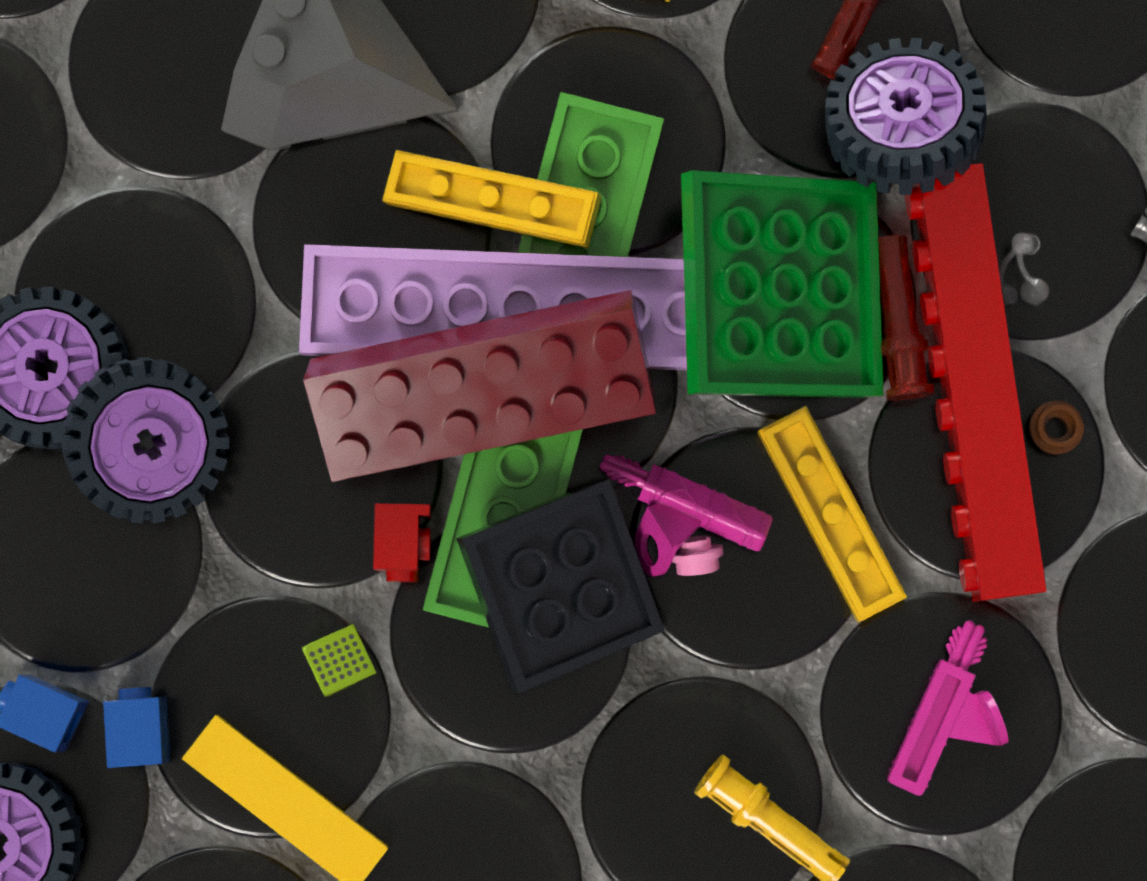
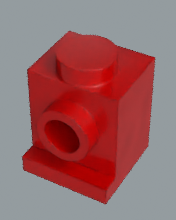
M375 503L373 569L378 572H386V582H418L420 560H430L431 528H421V519H432V507L430 504Z

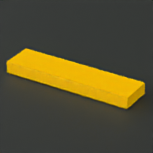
M396 150L382 201L389 206L589 248L602 196L595 191Z
M807 406L760 429L757 433L856 622H861L907 598Z
M219 715L213 717L182 758V760L339 881H364L389 849L388 845Z

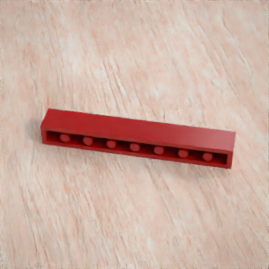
M983 163L971 164L970 168L963 175L955 171L954 181L946 186H943L936 178L934 191L922 193L919 183L912 184V195H905V205L909 220L917 219L919 240L913 241V260L917 273L924 272L927 293H921L920 295L921 314L924 325L932 324L935 342L934 346L928 347L929 369L932 378L940 377L943 399H936V417L940 431H948L950 452H945L943 455L944 472L948 485L955 484L958 505L951 507L952 527L955 537L963 538L966 559L959 560L960 581L964 592L971 591L972 602L1044 593L1047 590Z

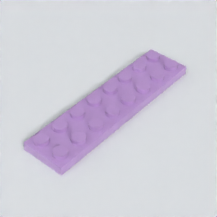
M304 244L299 353L303 356H326L632 290L649 369L687 370L684 259Z

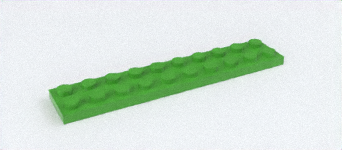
M560 92L537 179L598 192L602 196L589 248L523 234L518 253L628 257L664 118ZM583 429L464 454L423 611L489 628L456 538L566 494Z

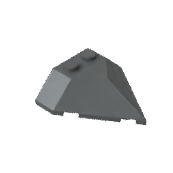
M262 0L234 68L221 131L267 150L275 151L289 148L291 144L320 138L327 140L407 123L409 119L433 114L440 116L458 112V109L381 0Z

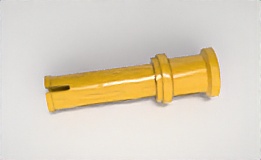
M722 754L704 774L694 793L701 799L706 796L732 815L731 822L738 827L742 826L745 828L749 825L821 881H838L846 870L844 867L849 865L850 859L836 849H833L810 829L778 807L777 804L769 799L770 793L767 791V787L760 782L755 785L730 767V759Z

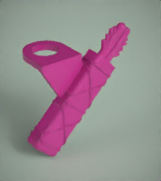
M607 454L603 457V462L600 463L601 471L607 473V477H610L612 481L617 480L619 484L624 483L625 487L637 486L642 488L638 500L647 503V505H652L647 506L635 534V550L643 571L649 576L654 577L665 574L677 550L699 527L754 551H760L767 538L773 518L765 513V511L757 510L754 506H748L728 497L724 493L716 492L715 489L712 490L704 484L691 481L674 471L666 470L665 467L662 468L653 464L650 472L643 470L637 461L633 463L630 458L626 460L623 455L619 457L618 455L612 456ZM649 535L654 538L658 548L656 564L651 560L647 549Z
M968 620L964 623L963 628L958 626L952 630L953 636L949 637L950 643L946 644L950 656L948 662L939 660L936 668L932 671L933 674L929 678L928 686L920 704L914 712V717L911 718L910 726L907 727L905 738L896 758L892 761V767L889 768L887 776L889 783L915 795H922L929 786L927 784L932 779L931 775L944 746L947 745L948 737L1002 746L1009 742L1005 723L992 695L988 691H980L975 694L970 693V688H972L976 675L968 672V668L970 665L981 661L979 656L984 654L982 649L987 648L985 643L987 639L983 637L985 629L982 625L975 626L973 621Z

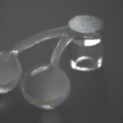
M1023 232L1016 234L1012 239L1013 250L1002 262L999 275L1004 308H1010L1018 301L1017 290L1012 285L1003 284V275L1007 263L1016 253L1020 271L1026 279L1020 288L1021 298L1029 304H1040L1049 295L1048 284L1042 279L1031 277L1023 263V254L1032 255L1039 250L1040 241L1034 234Z

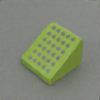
M354 624L302 647L325 697L377 673Z

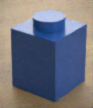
M18 675L16 682L9 680L0 693V728L54 753L64 752L71 742L89 701L32 675Z
M151 687L118 689L119 700L103 701L107 768L171 762L167 697L152 698Z

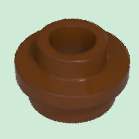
M1056 400L1042 404L1033 412L1029 421V434L1033 443L1043 452L1052 455L1064 454L1074 449L1081 441L1084 432V423L1080 413L1074 406L1064 401ZM1054 418L1062 422L1064 432L1060 438H1054L1047 432L1046 425L1050 419Z

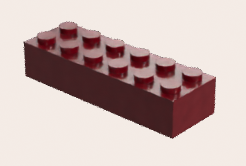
M632 290L312 358L303 379L331 482L656 414L655 391Z

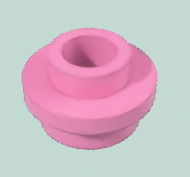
M707 535L690 536L677 550L672 560V563H676L677 574L693 576L719 570V558L724 555L723 546L711 543V537Z

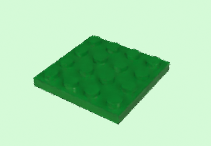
M697 170L682 173L687 395L853 398L884 396L876 183L872 182L867 188L857 183V181Z

